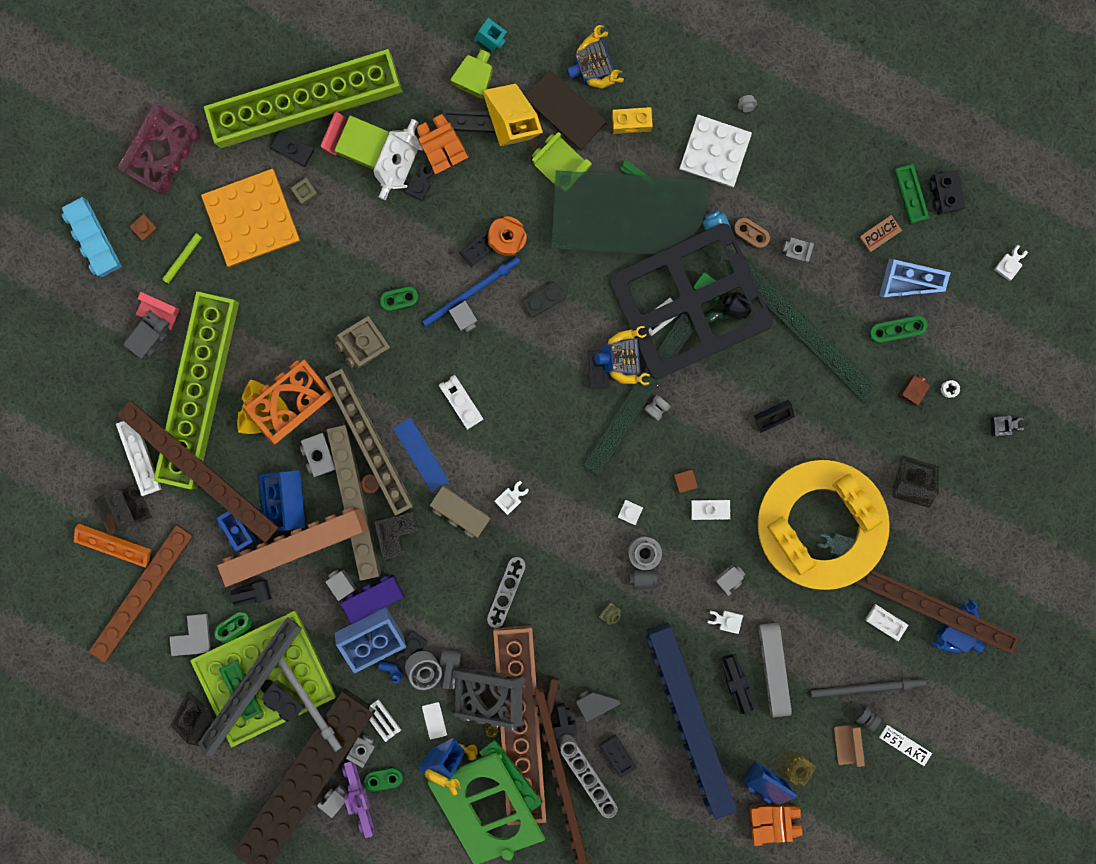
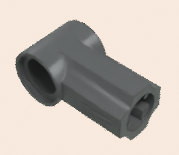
M442 649L440 659L442 676L438 687L444 689L455 688L453 670L459 669L462 652Z

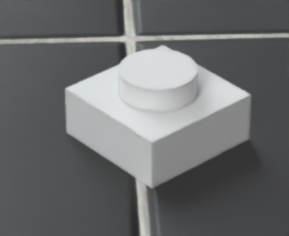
M625 500L618 518L636 525L643 507Z

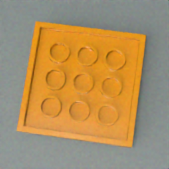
M274 169L201 195L227 267H232L300 241Z

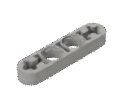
M516 556L510 559L487 618L488 624L493 628L503 625L525 570V561L521 557ZM517 560L522 565V568H518L516 574H519V578L512 574H507L508 571L513 572L514 566L511 564L512 562L516 563ZM507 578L515 580L516 584L513 588L505 586L504 582ZM500 596L508 598L509 602L506 606L498 604L497 600ZM494 606L500 610H505V613L500 612L499 619H501V622L497 621L496 624L491 619V616H495L497 610H494Z

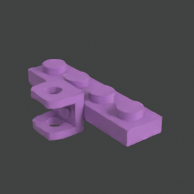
M346 759L344 766H342L344 777H348L349 793H346L344 797L349 815L354 813L359 815L360 821L358 825L360 832L364 833L365 838L373 836L375 832L369 812L370 804L366 790L362 788L356 764Z

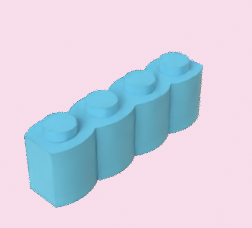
M81 197L62 207L64 212L62 217L67 224L70 223L73 229L71 231L73 238L76 241L79 240L82 255L85 258L88 257L90 262L88 266L91 272L99 277H104L121 268L122 265L87 199Z

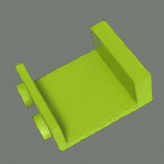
M558 132L556 135L551 134L547 138L543 149L538 148L533 153L532 164L566 194L589 170L592 163L587 159L584 160L561 138V134Z

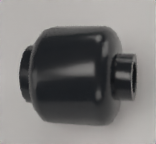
M740 292L728 294L723 301L725 313L736 320L746 319L752 311L746 296Z

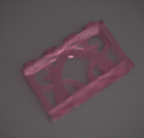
M155 102L117 169L158 193L163 194L164 191L166 192L170 188V180L173 175L178 174L181 168V161L189 155V147L192 142L198 139L200 128ZM166 114L177 121L169 126L163 119V116ZM183 125L186 127L187 133L184 138H179V133L183 131L177 130L173 133L172 130L177 126ZM156 129H159V133L164 130L160 136H154ZM167 136L170 145V155L163 159L152 161L153 153L147 145L148 142L160 141ZM144 151H146V152L148 153V160H147V161H146V156H145L144 158L141 157V154H142ZM133 168L145 169L144 178L132 172ZM150 169H153L152 173L155 177L157 172L162 173V176L158 182H152L150 180Z

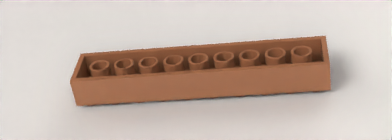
M532 625L494 628L496 672L525 677V685L522 686V720H524V725L518 726L516 730H506L505 727H500L502 748L543 800V803L535 808L531 814L536 823H546L540 725L537 716L539 711L538 706L535 707L532 695H535V688L537 687ZM506 703V706H508L510 709V713L505 711L506 717L511 718V707ZM505 792L507 816L517 812ZM518 819L507 823V825H520L521 821Z

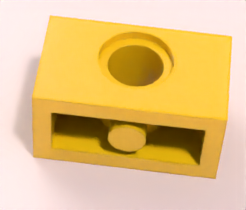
M651 107L612 111L613 134L651 132L653 127Z

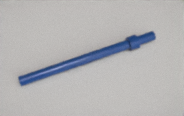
M516 256L506 264L502 263L497 267L496 271L422 320L426 327L448 313L449 310L461 304L500 276L504 277L507 275L509 270L521 263Z

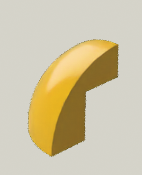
M250 379L241 398L245 403L252 396L255 399L260 396L261 393L259 391L265 385ZM272 391L264 399L270 401ZM278 396L277 412L289 410L284 401ZM263 403L255 407V413L259 417L270 416V412L264 413L260 411L265 409ZM243 410L238 412L237 426L239 433H262ZM287 414L278 415V419L282 417L283 422L289 419ZM271 419L262 422L268 430L274 429Z

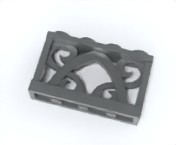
M468 667L453 670V678H455V717L461 718L462 721L474 720L476 724L488 723L491 727L503 726L506 730H516L518 726L524 725V720H522V686L525 685V677ZM477 683L480 684V689L478 691L476 690V688H479L477 686ZM487 684L494 697L499 699L490 710L479 697V694L486 690ZM497 686L500 687V691H499V692H497V690H496V687H497ZM506 703L511 707V718L506 717L505 711L510 713V709L508 706H506ZM468 704L472 705V710L467 709Z

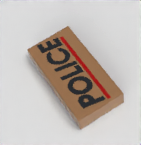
M891 215L861 235L859 239L870 253L902 230Z

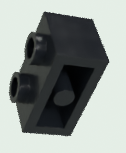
M958 170L936 174L930 178L929 190L933 192L934 200L932 204L933 209L937 211V215L956 212L966 208Z
M279 680L272 683L261 698L267 708L276 710L280 718L286 722L290 721L292 723L305 707L300 697Z

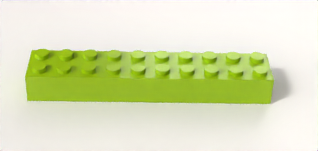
M389 49L204 106L214 144L219 148H224L328 116L335 112L402 93L403 91L393 57Z
M196 291L165 429L199 459L204 461L239 302ZM159 454L154 481L187 489H197L198 484L163 454Z

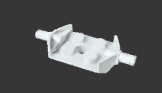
M411 119L407 129L389 132L373 170L375 177L381 183L380 186L383 187L378 196L383 200H386L391 189L407 188L404 182L418 150L423 151L419 140L414 135L419 123L414 119ZM396 154L397 161L393 164L392 157Z

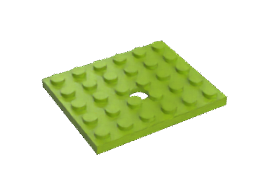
M296 610L190 660L216 716H218L232 696L219 669L238 660L246 676L287 617L294 619L302 629L284 653V660L315 707L337 697ZM277 663L266 680H272L273 682L279 680L296 693ZM261 687L255 696L263 712L246 721L243 720L242 716L238 718L230 732L226 735L231 748L286 722L280 718L276 710H271L263 704L264 701L261 698L265 693ZM306 706L302 709L299 715L308 711Z

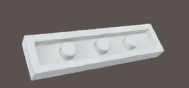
M124 421L117 423L116 426L141 496L162 490L160 483L154 481L155 469L144 438Z

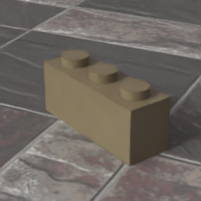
M442 486L430 504L435 514L440 517L442 514L449 518L448 522L455 527L460 525L465 529L463 532L471 538L474 536L478 538L491 519L490 516L445 486Z

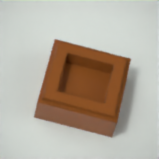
M693 469L674 474L679 493L698 488Z

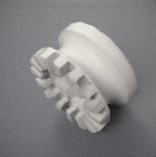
M946 381L941 385V393L945 397H955L960 392V386L956 381ZM948 384L954 386L953 394L946 391V388L949 387Z

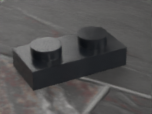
M789 400L754 415L760 433L795 417Z

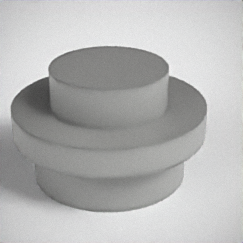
M746 95L739 99L738 108L743 112H750L757 106V100L752 95Z

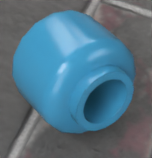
M719 210L705 215L706 219L703 221L705 231L722 223L730 226L726 214L719 212Z

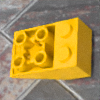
M517 84L482 91L500 147L531 140L543 133L537 113Z

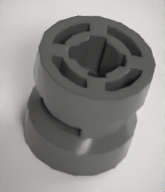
M864 705L857 712L854 720L859 724L865 725V729L869 732H873L881 723L882 717L877 713L871 712V709Z

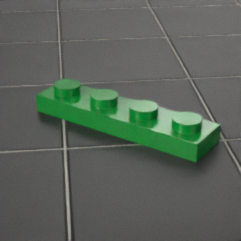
M494 739L481 749L479 753L482 757L496 752L497 754H502L501 761L528 809L532 812L543 803V800L497 740Z

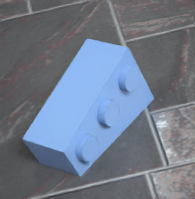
M889 259L879 296L890 297L946 291L951 272Z

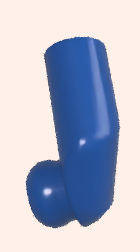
M379 661L378 670L387 671L393 683H400L403 673L396 663Z

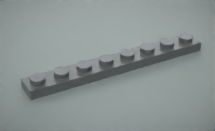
M290 617L285 619L198 742L205 755L212 757L302 628L294 619Z

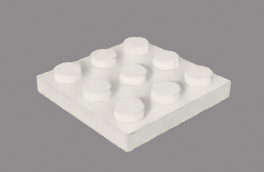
M697 115L679 170L733 188L752 133Z

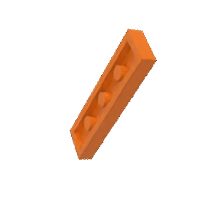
M78 524L75 528V543L145 568L148 566L151 549Z

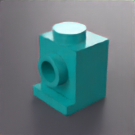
M488 18L478 31L474 41H479L494 52L496 48L500 50L505 43L504 36L507 31Z

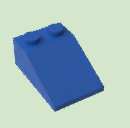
M757 761L753 762L742 779L746 784L745 788L752 793L759 792L762 794L761 798L770 804L773 801L779 805L797 797L796 792L787 780Z

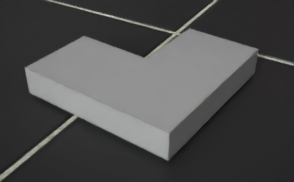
M208 613L188 615L189 634L170 637L171 656L211 651Z

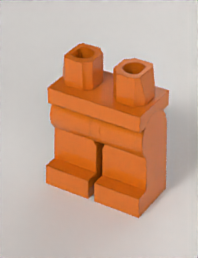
M443 114L433 118L437 128L432 131L426 122L417 126L420 136L418 139L435 174L469 157L451 122H448Z
M788 802L779 805L776 803L749 804L754 846L773 842H793V838L803 836L801 824H791V819L801 818L799 806L789 805Z

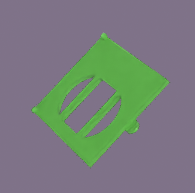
M497 752L458 767L455 770L452 778L448 780L457 779L459 781L461 789L455 788L458 793L457 795H452L447 786L442 787L428 780L430 789L473 864H480L500 856L510 861L514 856V851L545 840L543 833L501 761L502 754H497ZM487 777L500 783L476 794L466 795L468 784L475 778ZM504 790L517 813L483 825L470 803ZM518 819L521 821L518 833L509 838H499L487 832Z

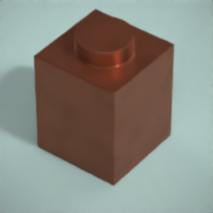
M920 375L909 376L897 396L916 406L919 405L930 385Z

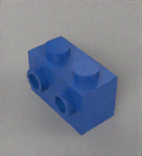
M229 511L216 518L219 522V528L223 533L225 532L229 545L236 552L257 541L254 533Z

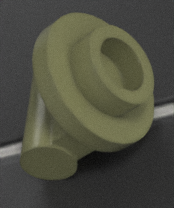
M609 602L599 615V618L608 625L615 624L620 619L621 610L612 602Z

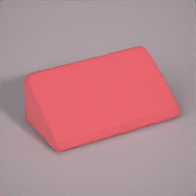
M338 112L334 113L321 143L323 151L335 156L337 155L335 152L336 146L348 120Z

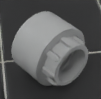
M640 536L630 543L628 557L636 568L650 570L659 564L662 558V550L658 542L653 538ZM642 548L650 550L647 558L640 557L639 553Z
M419 651L412 654L406 661L405 672L410 683L416 689L427 690L434 687L440 681L442 670L432 653Z

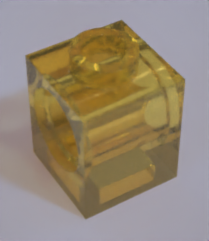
M797 753L785 772L789 776L787 779L793 784L798 785L800 783L802 786H805L817 767L810 760ZM804 767V772L796 775L797 768Z

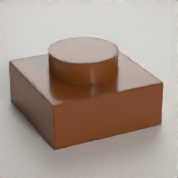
M145 214L129 226L142 241L147 240L158 230Z

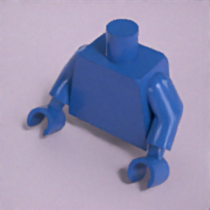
M968 598L969 603L967 605L961 604L963 608L958 607V609L980 618L976 609L977 603L971 598ZM945 624L935 634L937 641L935 643L931 642L935 647L952 653H960L961 651L967 653L971 648L980 653L985 648V644L982 641Z

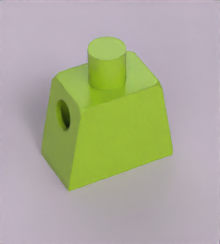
M480 50L477 58L467 55L451 78V85L485 100L482 91L488 89L493 72L492 66L487 64L490 54Z

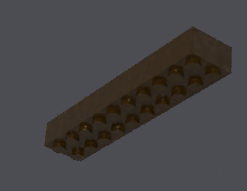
M346 688L342 691L324 717V721L328 727L333 729L335 732L334 736L342 748L335 752L328 740H325L321 735L322 731L318 726L232 853L248 864H272L374 715L375 709Z

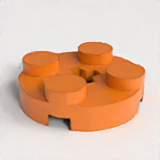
M507 216L495 220L488 230V245L501 255L513 256L526 243L527 235L523 225L513 217ZM509 232V236L512 239L505 240L502 234Z

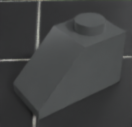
M583 690L577 694L578 697L576 698V703L586 722L621 704L618 697L596 690Z

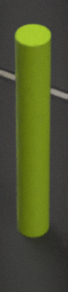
M196 233L162 280L168 284L202 239L200 235Z

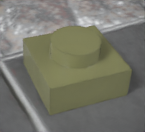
M307 178L291 187V190L302 205L318 195Z

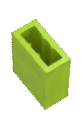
M349 116L335 152L339 156L374 170L389 132Z

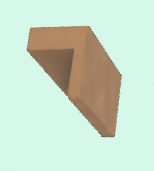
M857 724L835 726L834 735L838 764L854 763L857 767L865 766L860 727Z

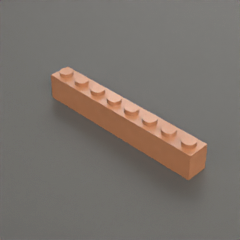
M353 507L343 510V515L336 517V514L325 518L326 522L319 524V521L307 525L308 529L304 531L301 528L290 532L291 536L287 538L282 535L274 538V543L268 545V542L256 546L257 550L251 551V549L240 552V557L235 558L233 555L223 559L224 563L217 565L225 587L368 531L369 529L361 508L354 510Z

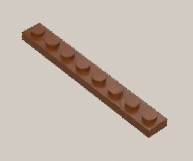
M176 525L89 650V653L102 662H107L194 535L181 526Z

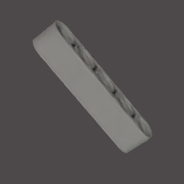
M778 622L761 624L758 627L770 714L772 718L790 716L792 711L780 625Z
M569 734L562 735L558 739V747L562 756L601 815L605 818L614 817L618 808L613 797L575 739ZM566 744H572L570 748H564ZM582 759L581 762L574 763L575 760ZM591 774L589 778H584L585 775ZM601 789L599 793H594L595 790ZM611 804L608 808H604L605 805Z

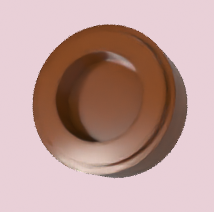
M374 474L363 477L361 487L366 493H375L380 489Z

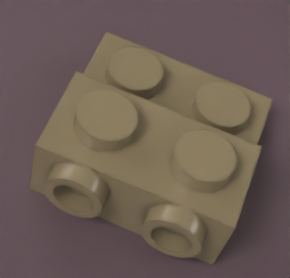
M369 316L339 333L335 337L336 342L334 343L336 349L340 353L343 351L346 355L345 361L350 368L354 367L356 371L390 348Z

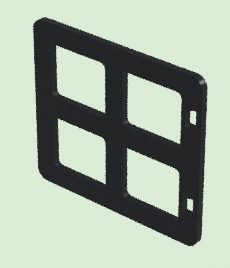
M725 223L719 224L613 274L610 280L631 329L635 331L640 326L646 327L640 328L638 334L641 336L647 335L643 338L635 336V338H638V346L651 375L657 379L769 330L773 325L772 317L731 227ZM721 242L734 272L701 289L693 290L681 264V258L712 243ZM731 243L733 244L737 253L732 256H730L729 251L726 247L728 245H731ZM663 266H667L679 290L680 298L647 314H640L628 287L629 282ZM741 288L755 316L754 321L724 335L715 337L703 313L702 305L732 290ZM756 297L762 307L757 310L754 309L751 302ZM682 313H689L700 337L701 344L669 360L662 361L649 334V329Z

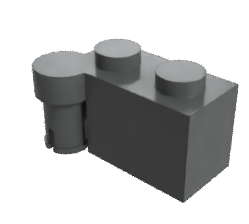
M151 310L145 313L147 316L144 315L142 317L143 320L123 344L141 359L151 358L157 351V345L163 343L169 335L167 332L170 330V323L164 318L158 317Z

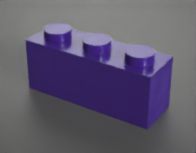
M387 575L379 579V584L373 586L371 583L361 588L362 593L356 595L353 592L344 597L346 601L342 602L341 605L351 624L405 597L395 576L390 578Z

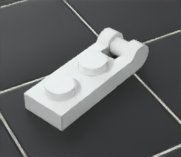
M455 374L450 377L449 381L439 384V387L467 430L484 420ZM456 386L457 391L451 394L449 389Z

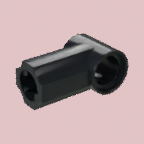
M267 580L231 590V600L234 607L272 599Z

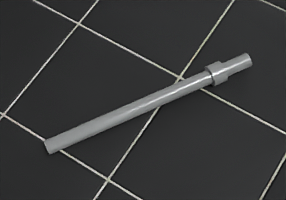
M282 656L278 665L321 729L323 738L328 740L335 752L342 747L334 736L335 732L331 727H328Z

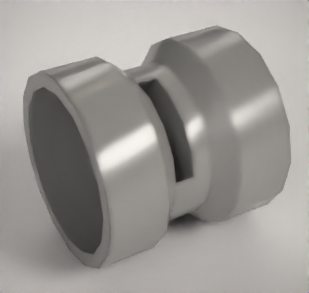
M656 395L653 398V402L647 405L644 410L656 421H659L662 418L663 412L668 411L671 406L660 396Z

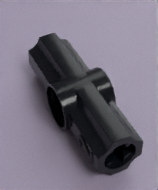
M736 654L724 656L720 661L727 678L728 689L734 697L739 714L749 713L755 709V705L749 692L750 687L747 678L742 673Z

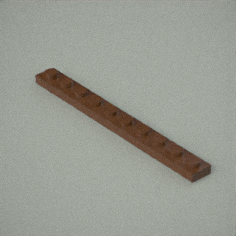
M130 400L117 414L118 417L265 543L278 530L279 526L133 401Z
M871 570L866 576L855 582V584L1009 654H1014L1020 640V636L874 570Z
M543 686L536 687L535 695H532L535 707L539 706L540 713H537L539 724L544 725L545 731H542L544 743L549 744L550 749H547L549 761H553L554 767L551 768L553 778L558 779L559 785L556 786L558 797L563 798L564 803H561L563 815L567 814L568 821H565L567 832L572 833L573 838L570 839L572 851L576 850L577 856L574 857L575 863L588 864Z

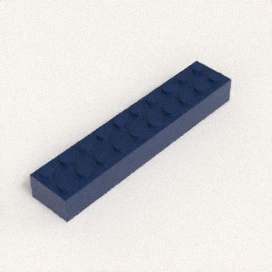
M667 622L647 629L648 635L645 636L650 650H654V653L651 655L656 668L660 667L661 671L658 672L660 681L663 686H667L664 692L669 704L674 706L670 709L676 723H680L677 728L682 741H686V744H683L689 760L693 759L690 765L695 777H699V780L696 782L702 797L706 796V798H703L706 810L709 815L713 814L715 820L736 813L737 810L672 627Z

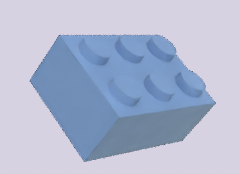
M387 607L334 633L336 646L354 674L406 648L404 636Z

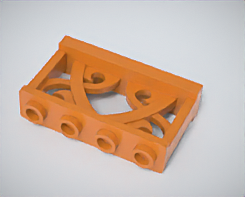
M305 359L302 362L299 360L295 361L289 366L291 370L286 375L282 372L274 378L276 383L271 387L267 384L259 391L261 393L260 396L256 399L252 396L244 403L246 407L242 410L272 445H275L334 396L332 391L327 388ZM302 371L308 375V383L305 387L301 386L303 384V377H301L300 381L295 380L297 372ZM289 377V381L291 384L280 385ZM313 381L323 392L322 395L309 389ZM272 391L270 401L264 399ZM294 391L300 393L296 401L297 409L300 412L298 415L289 410L277 412V400L280 392ZM304 394L307 395L304 399L309 401L308 405L301 404ZM263 403L265 409L260 411L264 413L270 412V416H257L255 407ZM287 414L289 419L287 422H283L282 417L278 419V415ZM271 419L276 433L272 435L262 422Z

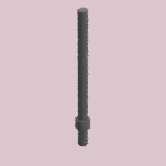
M905 678L894 682L810 690L811 698L893 689L911 690L912 687L926 686V679L910 680V678Z

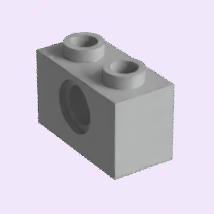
M321 433L301 441L300 449L303 456H306L309 463L306 465L310 475L313 474L314 477L335 470L332 451L326 433ZM316 450L322 452L323 456L320 461L314 459L313 455Z

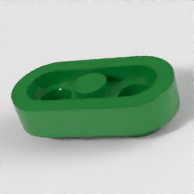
M404 287L385 292L381 296L380 303L385 310L395 311L414 306L418 302L419 295L414 288ZM412 294V300H406V295ZM390 298L394 299V303L392 305L387 304V301Z
M244 612L234 614L216 627L214 632L215 638L222 643L234 640L249 630L252 624L251 617Z
M396 767L370 771L365 777L364 784L370 791L396 788L403 780V773ZM395 776L396 781H391L389 777ZM371 779H376L377 784L373 785Z

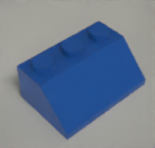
M300 470L258 474L262 513L279 526L277 531L305 528Z

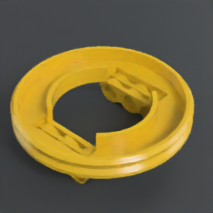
M810 461L787 470L770 486L759 509L758 534L761 546L768 560L784 577L807 588L819 590L838 589L859 581L877 565L885 551L889 538V515L885 501L878 488L862 472L837 461ZM814 490L837 492L860 526L858 527L856 539L850 549L832 560H816L811 558L807 548L801 543L795 530L788 523L789 513L794 503L804 494Z

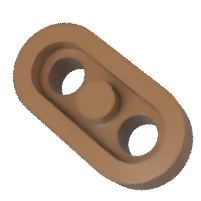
M747 218L739 219L734 225L735 235L755 248H764L770 241L769 233ZM740 226H745L746 232H742ZM761 236L762 242H757L756 237Z

